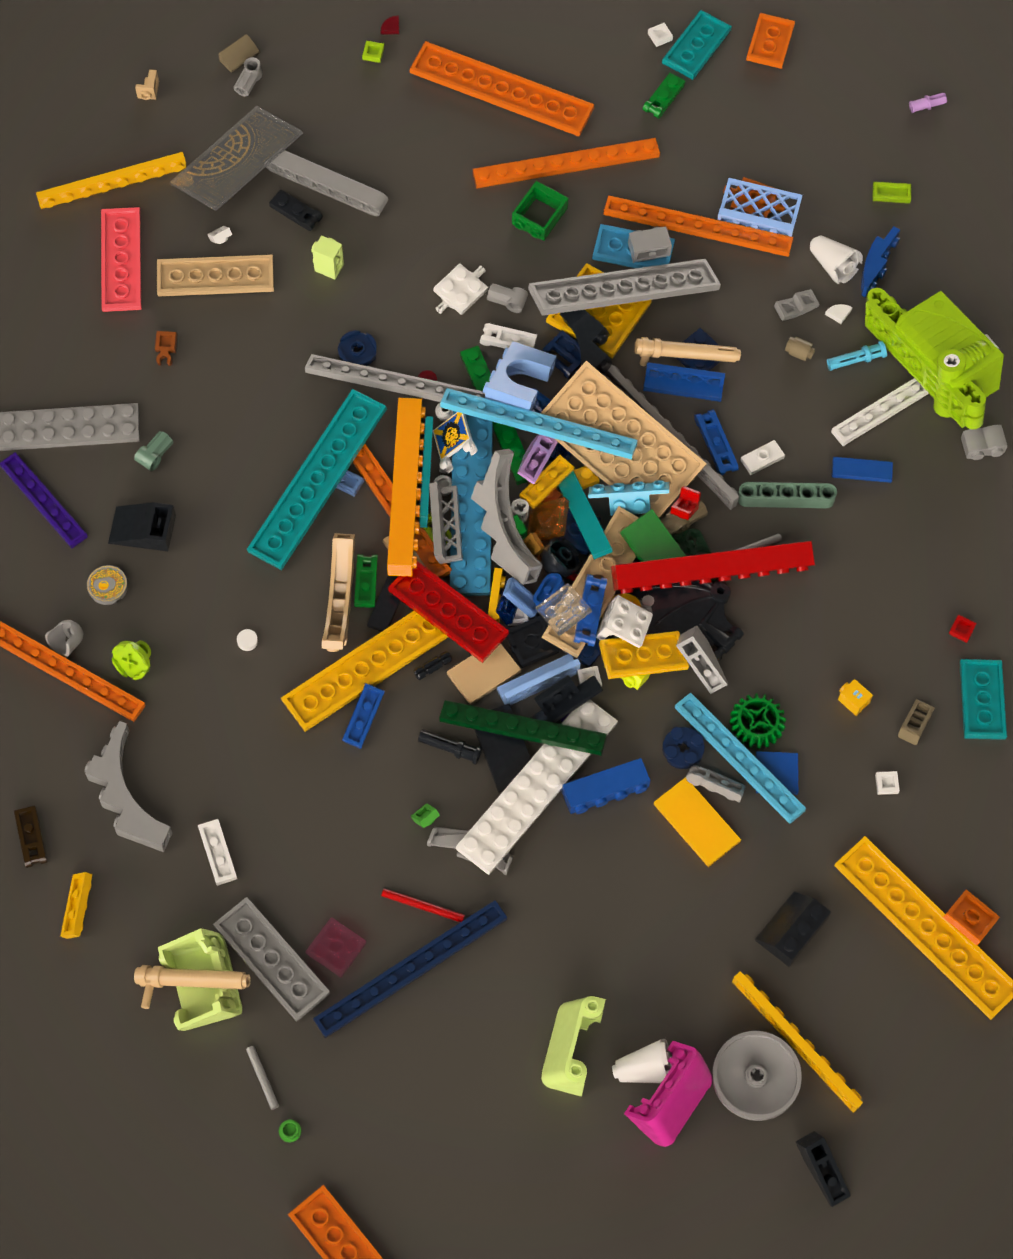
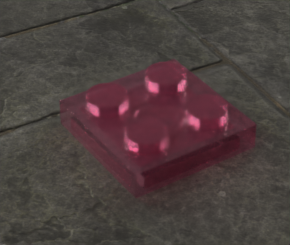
M331 917L306 950V954L342 978L367 942Z

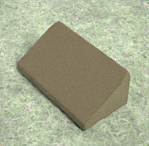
M245 34L219 53V60L232 73L241 67L246 59L255 57L260 51L251 38Z

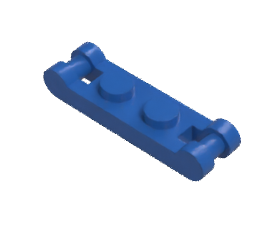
M709 410L706 414L699 413L694 415L696 425L701 431L716 466L717 473L725 475L727 471L734 472L739 470L738 463L715 410ZM727 459L729 463L723 464L722 460Z
M587 574L573 642H584L588 646L594 647L607 578L601 577V579L594 578V575ZM591 585L597 586L598 591L591 590ZM582 631L589 632V635L582 634Z

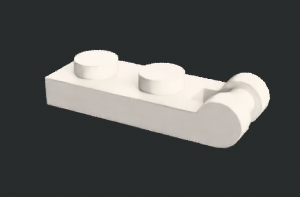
M486 323L483 329L484 335L481 336L480 343L484 346L492 345L509 348L512 341L534 348L537 334Z

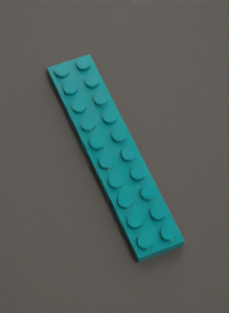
M354 389L351 390L248 546V553L280 570L284 568L386 412L387 407Z

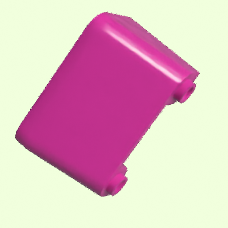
M672 1041L667 1048V1051L672 1055V1058L668 1059L672 1067L650 1100L642 1098L641 1102L643 1104L638 1107L629 1105L624 1113L649 1139L662 1147L674 1143L676 1137L713 1082L712 1074L698 1050L676 1041Z

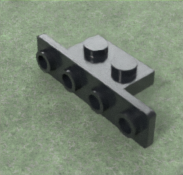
M568 675L534 698L541 711L530 718L556 723L602 692L603 688L595 676L576 686Z

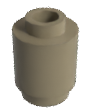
M790 337L785 351L789 352V355L806 362L807 359H812L815 348H813V343L799 337Z

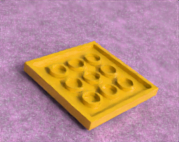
M586 263L577 277L604 272ZM652 300L584 309L609 332L610 335L607 341L600 345L599 348L610 358L613 359L652 303ZM560 313L548 315L546 323L561 331L563 330L568 335L577 339L575 333L565 323Z

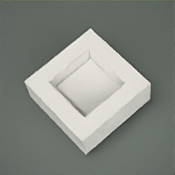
M665 23L648 29V35L656 47L673 40V35Z
M222 226L207 235L210 241L221 244L226 242L232 233L229 227Z
M598 666L577 670L580 684L595 676L602 686Z
M897 771L876 772L877 795L899 793Z

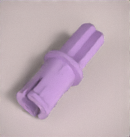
M945 93L932 96L925 95L924 98L910 101L909 107L912 113L924 109L931 110V107L945 104L947 97Z

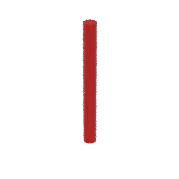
M386 888L382 891V897L458 922H462L465 919L464 914Z

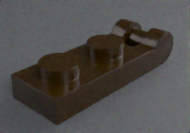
M35 805L14 810L26 868L32 867L33 864L39 862L41 864L48 863ZM37 849L38 854L31 856L30 851Z

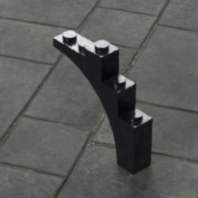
M586 310L560 313L565 323L576 335L581 353V366L587 361L601 374L607 372L612 361L599 348L600 345L607 341L610 335L607 329Z

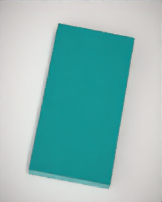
M700 10L664 56L662 64L694 80L729 34L732 26Z
M961 659L960 677L964 738L1006 739L1007 728L1002 660Z

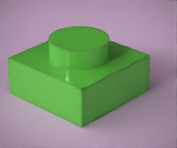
M426 803L412 814L411 818L416 824L425 828L431 825L440 814L437 809Z

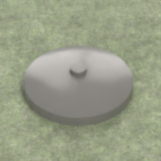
M747 1031L732 1037L720 1048L714 1060L712 1078L716 1095L729 1111L747 1120L763 1121L781 1115L793 1104L801 1087L802 1073L796 1054L785 1041L771 1033Z

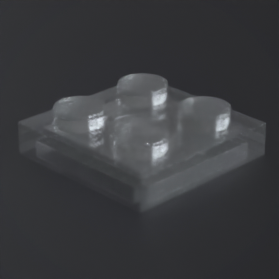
M568 583L535 607L537 612L559 637L592 612L588 604Z

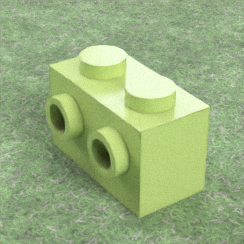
M321 235L318 242L315 241L311 252H313L314 269L318 273L336 279L344 266L342 244L336 242L333 238H326Z

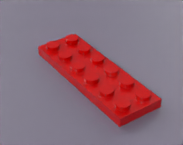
M418 561L417 569H413L412 576H398L388 587L390 593L482 663L509 635L508 629Z

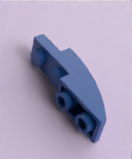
M893 226L885 239L877 236L872 243L861 278V293L863 297H866L871 289L876 288L877 280L879 278L882 279L887 272L885 267L891 253L890 249L892 247L896 248L900 241L898 237L900 229Z

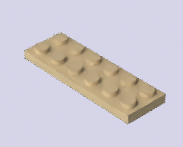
M273 255L157 259L158 296L274 292Z

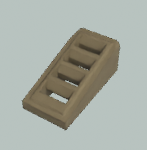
M916 699L900 728L898 737L913 745H917L935 707ZM916 709H918V710H920V711L926 713L927 715H924V714H922V713L916 711Z

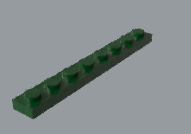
M446 700L439 716L440 722L600 756H602L607 739V734Z

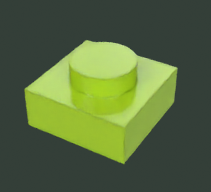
M366 41L362 59L381 63L384 43Z

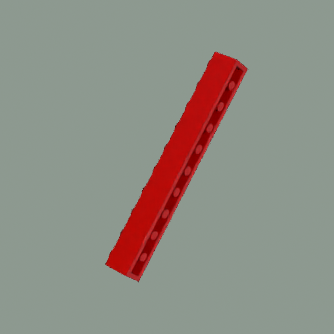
M812 541L620 564L611 566L614 591L620 590L621 594L632 593L634 588H640L641 592L653 590L652 586L660 585V589L672 588L674 583H679L681 587L692 585V581L698 580L699 584L711 583V579L719 578V582L731 580V576H738V579L751 578L750 574L758 573V577L770 575V571H777V574L789 573V569L796 568L797 572L808 571V567L815 565Z

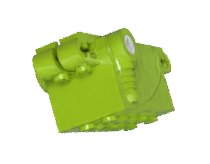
M871 289L867 294L866 328L879 341L884 342L886 349L934 398V410L939 416L945 418L952 417L961 428L965 426L972 430L980 428L984 421L986 397L1000 388L1004 354L942 291L906 311L897 304L893 296H889L883 289Z

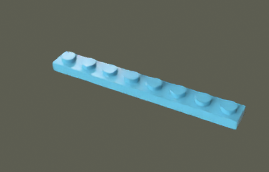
M689 693L675 705V709L789 824L805 812L806 807L692 693Z

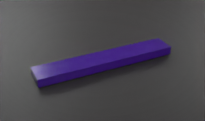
M16 452L0 462V467L71 549L88 537L86 532Z

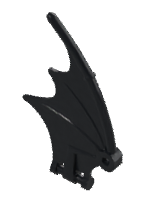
M635 558L633 563L640 562V560ZM698 580L692 581V585L680 587L679 583H674L672 588L660 589V585L652 586L653 590L640 592V588H634L633 592L630 593L638 600H642L646 595L654 598V604L651 606L653 616L646 635L679 631L682 634L698 626L710 646L715 645L717 647V650H713L718 662L722 659V655L724 653L727 654L735 645V641L740 640L744 635L740 628L731 625L726 619L724 604L728 602L731 590L723 582L699 584ZM728 630L731 635L727 636L724 633Z

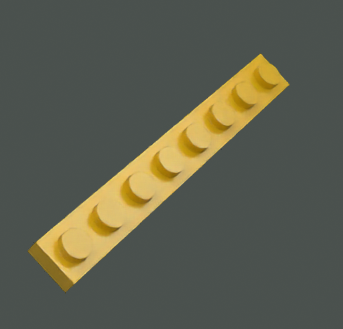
M183 152L39 191L36 192L41 209L51 208L61 203H69L79 198H87L97 193H104L129 184L161 177L172 172H179L187 169Z
M741 971L736 974L732 983L853 1113L859 1109L863 1103L860 1094L845 1084V1078L839 1072L835 1073L830 1068L831 1064L824 1056H819L816 1053L814 1045L808 1039H803L795 1024H789L784 1018L785 1015L782 1010L777 1006L774 1007L769 1002L770 999L767 994L762 990L759 991L754 986L755 983L749 975H744Z

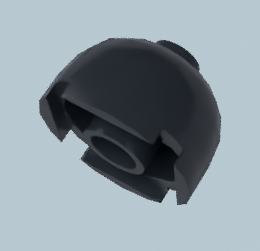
M554 537L544 546L545 548L541 553V562L548 574L558 573L562 578H567L580 569L582 560L579 562L578 556L580 554L571 542L564 538L559 540L557 539L558 537Z

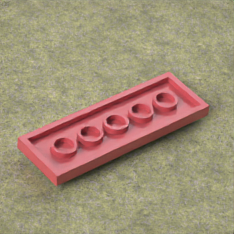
M140 207L101 209L103 312L142 310Z

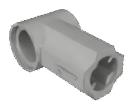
M250 57L245 60L244 69L234 85V91L241 96H249L256 81L262 78L261 64L257 58Z
M492 283L488 291L487 300L505 305L511 312L520 313L527 300L528 292L519 287L510 289Z

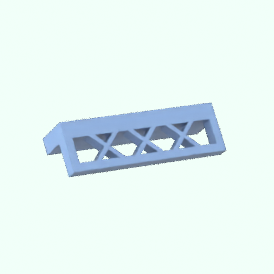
M567 654L498 686L497 692L505 705L509 703L513 705L553 686L568 675L570 677L576 675L581 663L578 659L574 660L572 655Z

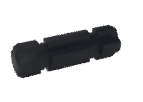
M447 651L441 653L440 657L436 656L424 663L423 667L419 666L414 669V675L418 680L425 678L426 674L430 675L443 667V664H449L452 661L450 654Z

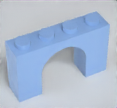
M512 341L510 347L505 348L503 359L498 360L496 371H492L489 379L490 382H486L484 385L483 393L485 398L532 411L536 403L538 390L517 384L509 377L523 374L548 382L554 371L557 356Z

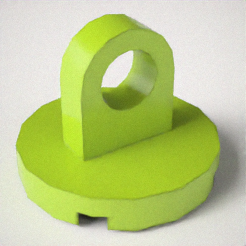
M141 640L135 643L132 641H122L113 648L112 663L122 676L126 678L129 676L132 680H138L149 672L151 649L146 642Z

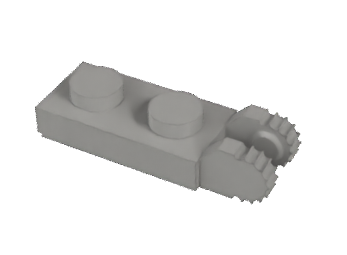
M691 766L686 775V781L692 783V785H701L707 790L717 792L732 801L740 802L746 789V785L701 766Z

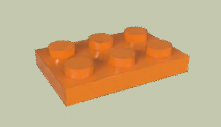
M760 13L746 60L782 69L795 21Z

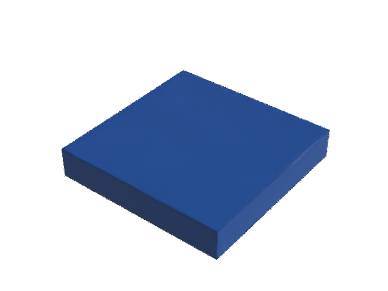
M756 751L755 757L793 795H798V753Z

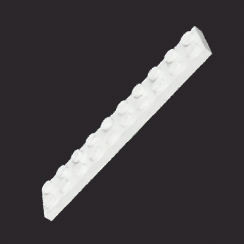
M589 700L572 711L562 722V725L608 735L617 725L618 720ZM543 744L458 843L456 850L490 875L561 791L562 785L572 778L591 753Z

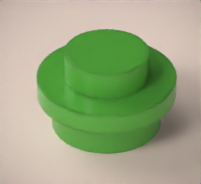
M295 1120L284 1121L279 1127L281 1139L289 1143L298 1140L301 1135L300 1124Z

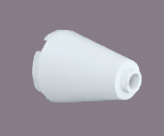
M822 235L813 238L810 242V251L837 284L839 282L844 284L852 279L859 270L856 268L858 263L862 264L863 255L854 248Z
M660 1039L615 1061L616 1065L612 1066L614 1078H618L620 1082L661 1083L672 1067L668 1062V1059L671 1057L669 1052H666L669 1047L667 1040Z

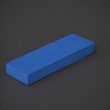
M833 457L832 478L892 482L893 462Z
M365 683L342 738L343 742L359 749L362 748L384 695V690Z

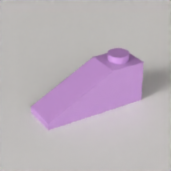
M538 434L525 452L517 474L534 485L558 441L554 438Z

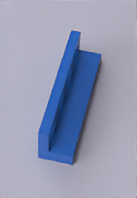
M647 362L643 391L721 402L725 373Z

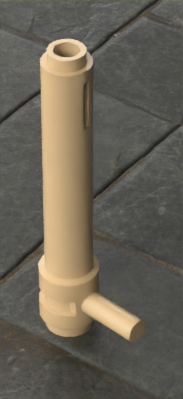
M648 337L637 338L635 341V354H639L641 357V366H646L650 357L659 358L660 356L732 363L740 361L741 350L737 349V347L662 341L660 338L650 340Z
M142 965L137 967L134 973L135 983L145 987L141 1007L144 1009L150 1008L154 987L181 986L245 989L250 986L251 982L249 974L237 971L165 968L164 966H154L152 968L150 965Z

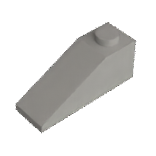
M698 626L680 634L676 646L709 693L712 694L727 686L728 682L717 658Z

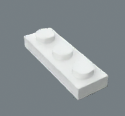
M215 819L198 825L216 885L236 880L237 876L219 820Z

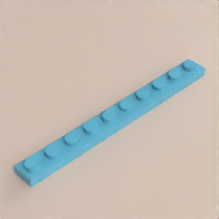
M449 388L446 389L440 403L441 408L631 460L637 447L638 440Z

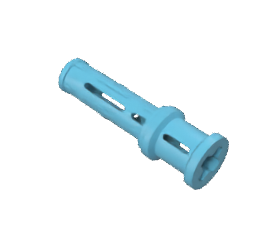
M879 341L878 344L871 346L864 345L861 347V350L828 358L827 366L832 371L833 369L861 361L868 363L878 357L885 358L887 357L886 346L883 341Z

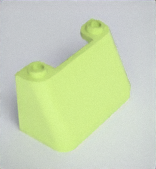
M200 928L158 947L159 962L166 968L233 971L225 939L218 932ZM176 986L181 1004V1009L177 1010L174 1016V1023L178 1030H190L229 1019L242 1013V1003L238 989Z
M589 996L565 1002L559 1007L542 1070L541 1079L546 1087L582 1097L587 1068L583 1062L572 1059L579 1030H587L589 1025L594 1022L601 1023L606 999Z

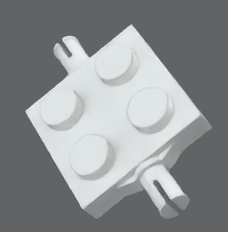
M459 263L445 276L433 290L442 299V302L436 307L437 312L439 311L441 314L447 307H450L463 315L488 291V287L479 279L486 272L484 267L479 266L474 272H471Z

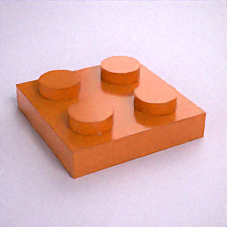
M966 889L943 918L975 945H978L1000 916Z

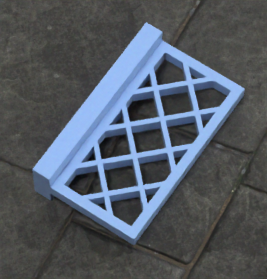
M728 178L717 220L792 237L802 195ZM731 185L739 186L742 191L733 195L730 187ZM757 190L760 195L752 199L748 192ZM744 194L748 202L740 205L736 198ZM774 194L778 200L770 203L766 196ZM763 198L767 206L759 210L755 202ZM789 198L797 200L796 205L790 208L785 202ZM733 200L737 208L733 210L726 209V203ZM782 203L786 210L777 214L773 207ZM752 205L756 212L747 214L743 208ZM770 209L774 216L764 218L762 213ZM788 213L792 218L791 224L783 222L780 217Z

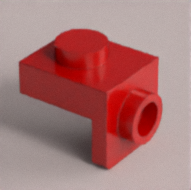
M683 486L680 497L671 506L670 514L689 520L699 508L701 492Z

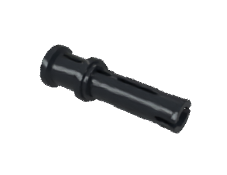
M424 729L421 730L418 738L420 743L450 752L457 759H467L472 761L474 765L478 763L482 753V747L468 745L463 740L457 742Z

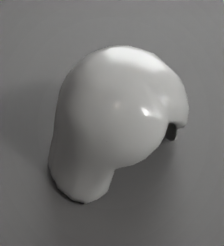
M63 620L45 634V639L48 646L54 652L63 657H68L81 643L84 633L78 623L72 620Z

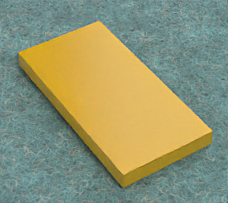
M679 631L647 634L640 648L621 638L600 640L599 647L608 679L688 670L689 663L676 646L680 636Z
M685 777L654 801L653 804L709 867L739 844L741 839L692 783L686 781Z

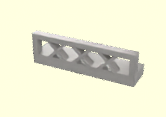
M437 482L429 483L434 556L439 564L462 561L458 488L456 485L440 488ZM453 492V498L448 503L443 501L442 494ZM450 509L454 512V516L450 521H447L444 518V514ZM452 527L456 530V534L451 539H448L445 533ZM452 545L457 548V555L447 556L446 551Z

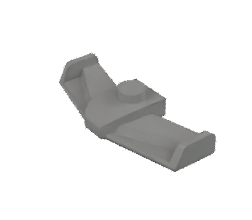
M434 827L427 841V846L456 849L458 843L470 830ZM459 851L457 852V857L470 861ZM507 853L495 868L503 872L504 875H507L514 856Z

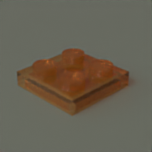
M563 497L541 503L535 509L531 507L527 536L530 533H536L541 541L564 536L569 501Z

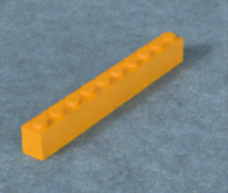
M398 398L387 562L388 576H412L413 569H417V556H414V551H418V539H415V534H419V522H416V517H420V505H417V500H421V488H418V484H422V472H419V467H423V455H420V451L424 450V439H421V435H424L425 423H422V418H426V407H422V399Z

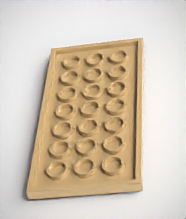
M587 361L541 412L544 415L638 440L631 460L555 439L608 486L615 483L633 484L639 481L644 483H653L657 480L669 482V493L650 495V507L659 519L680 496L681 488L683 486L688 487L707 465V463Z

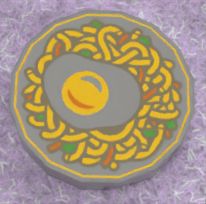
M111 565L101 566L89 575L87 590L95 602L111 605L117 603L118 600L126 595L128 580L124 572L118 567Z

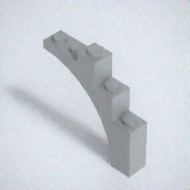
M510 449L497 450L491 458L485 479L477 481L474 486L471 499L487 511L483 518L481 529L497 541L493 547L491 559L522 585L537 582L543 564L533 556L523 542L516 528L509 500V475L514 452Z
M119 721L117 727L114 726L111 730L109 744L105 745L102 749V757L94 755L92 760H89L85 766V774L88 781L106 787L101 790L99 795L102 807L121 814L117 815L114 821V829L118 836L164 852L173 834L170 826L155 820L146 813L132 798L126 787L122 760L124 746L130 730L127 723Z

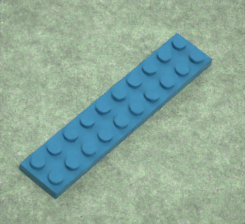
M465 414L472 440L478 451L474 455H470L469 451L465 452L461 448L452 455V486L456 485L458 488L463 560L450 562V568L452 569L450 571V586L463 596L491 595L492 537L481 529L483 518L487 511L473 501L471 496L477 481L485 479V474L493 456V422ZM451 510V519H452V517L454 516V512ZM451 527V535L453 537L456 534V530ZM453 545L451 546L450 556L457 555V548Z

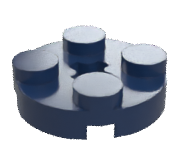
M355 330L346 333L340 339L338 355L341 361L368 366L376 359L377 345L375 339L370 334L360 333V331ZM357 346L362 349L360 352H354V347Z
M687 727L673 728L666 735L662 746L663 755H665L667 762L678 769H688L690 766L697 765L701 761L705 749L702 735ZM686 744L689 750L680 752L681 749L678 745Z

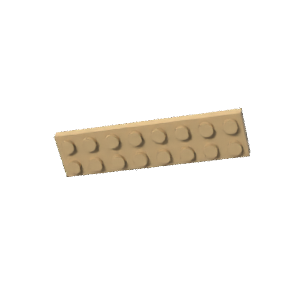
M618 506L604 530L613 552L595 560L590 554L541 638L578 658L586 643H575L573 639L586 576L591 574L594 575V578H607L600 614L601 618L616 592L613 588L611 566L633 563L636 558L635 553L620 532L639 519V517ZM591 585V590L598 591V587ZM582 631V634L589 635V632Z

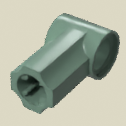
M159 431L147 446H142L138 449L134 460L150 471L155 470L163 454L173 444V440L165 432Z

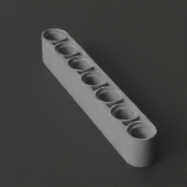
M283 149L265 164V167L273 173L373 216H379L389 200L381 191Z

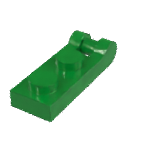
M669 73L651 98L645 102L642 110L647 113H653V116L659 119L685 86V80Z
M357 554L355 607H375L378 555L364 556V554ZM370 564L371 567H363V565Z

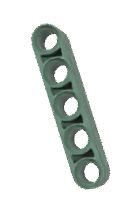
M744 482L739 487L738 503L744 507L830 508L835 502L837 488L829 483ZM743 493H749L751 496H745ZM763 493H768L771 496H765L763 495ZM783 494H789L791 497H786ZM803 494H809L811 497H805ZM823 494H828L831 497L827 498Z

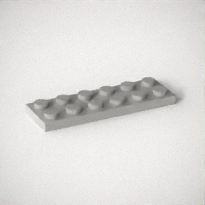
M248 897L244 898L213 924L216 930L296 1022L330 994L326 986Z

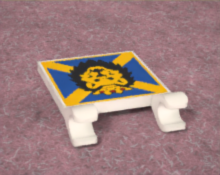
M455 413L433 430L441 460L440 468L442 470L446 468L448 473L453 470L449 457L461 448L465 452L469 451L470 455H474L478 451L472 440L466 416L463 413Z

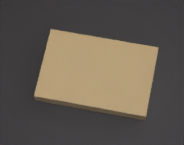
M502 644L483 663L471 655L447 671L448 677L470 706L497 689L498 686L503 685L521 673V669Z

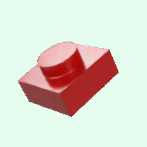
M958 614L949 631V635L967 643L977 623Z

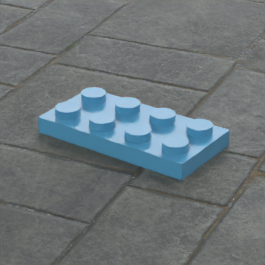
M600 224L592 260L631 268L670 264L675 243L674 238H670L672 244L670 256L633 263L628 246L629 233L634 232V230Z

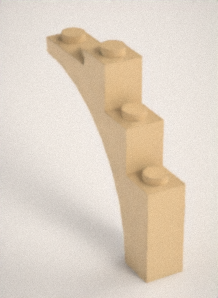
M335 533L333 536L329 600L322 638V648L330 652H337L339 649L343 650L348 641L351 587L354 576L355 534Z

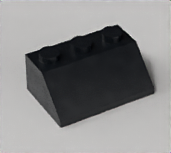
M793 892L755 941L790 967L827 921L831 911L816 899Z

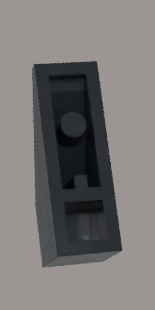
M813 1131L797 1140L796 1144L803 1160L830 1206L833 1207L851 1196L825 1138Z

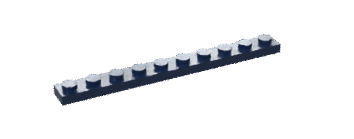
M494 900L314 1017L313 1021L323 1036L327 1038L506 921L507 916L496 900Z

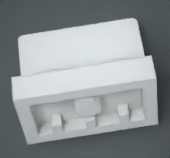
M617 595L608 604L604 612L596 638L604 640L608 636L615 635L640 648L653 614Z

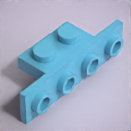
M657 480L653 483L639 481L626 485L624 483H615L610 486L596 484L589 487L588 497H609L610 516L614 515L618 506L632 514H645L651 510L650 495L669 493L670 484L663 480Z

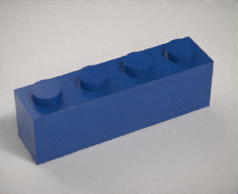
M639 758L563 784L562 794L570 814H581L590 807H602L608 801L614 799L619 801L626 798L628 794L634 792L639 794L646 791L650 785V778L642 759Z

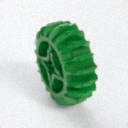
M756 693L753 699L748 694L746 700L741 698L739 704H735L734 710L730 713L732 718L729 724L733 725L731 731L737 732L735 737L737 739L742 738V744H745L746 741L749 742L750 748H752L753 744H756L758 749L761 748L762 744L766 748L769 747L770 742L775 744L776 738L780 739L782 737L781 732L785 730V725L783 724H785L786 718L782 717L784 710H779L780 703L773 704V698L769 701L766 700V694L759 698V695ZM767 713H769L774 721V726L770 724L771 721L767 719ZM741 716L749 724L748 730L744 727ZM762 716L761 721H759L758 723H756V724L754 725V722L757 721V720H759L760 717Z

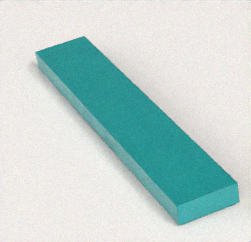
M426 416L420 504V526L422 528H428L433 416Z
M572 471L558 487L595 560L613 552L612 547L574 471Z

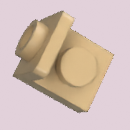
M149 70L148 77H145L144 85L136 84L135 89L138 98L156 100L159 86L157 70Z

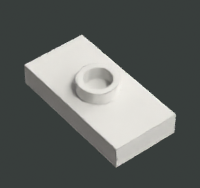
M773 440L742 456L740 460L749 474L753 475L784 459L785 454L776 441Z

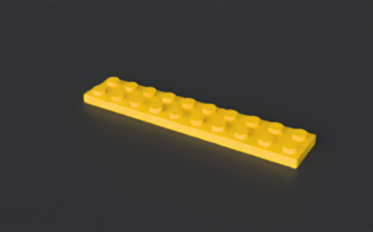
M412 611L281 697V700L304 732H306L359 697L365 683L376 686L447 639L448 636L418 613Z
M866 836L835 863L834 866L990 1020L1013 999V980L978 945H975L943 918L945 913Z

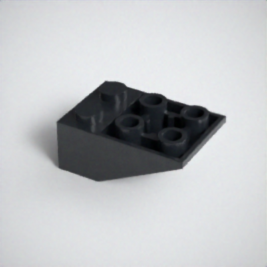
M155 502L117 506L108 544L168 552L176 518L174 506Z

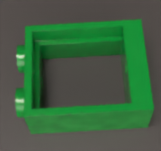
M536 181L513 211L512 224L516 228L530 233L534 238L545 241L568 209V197ZM535 199L556 209L544 227L523 216Z

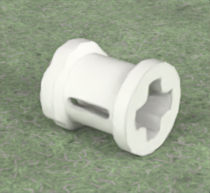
M516 499L511 504L512 515H518L520 520L526 522L529 516V504L524 499Z

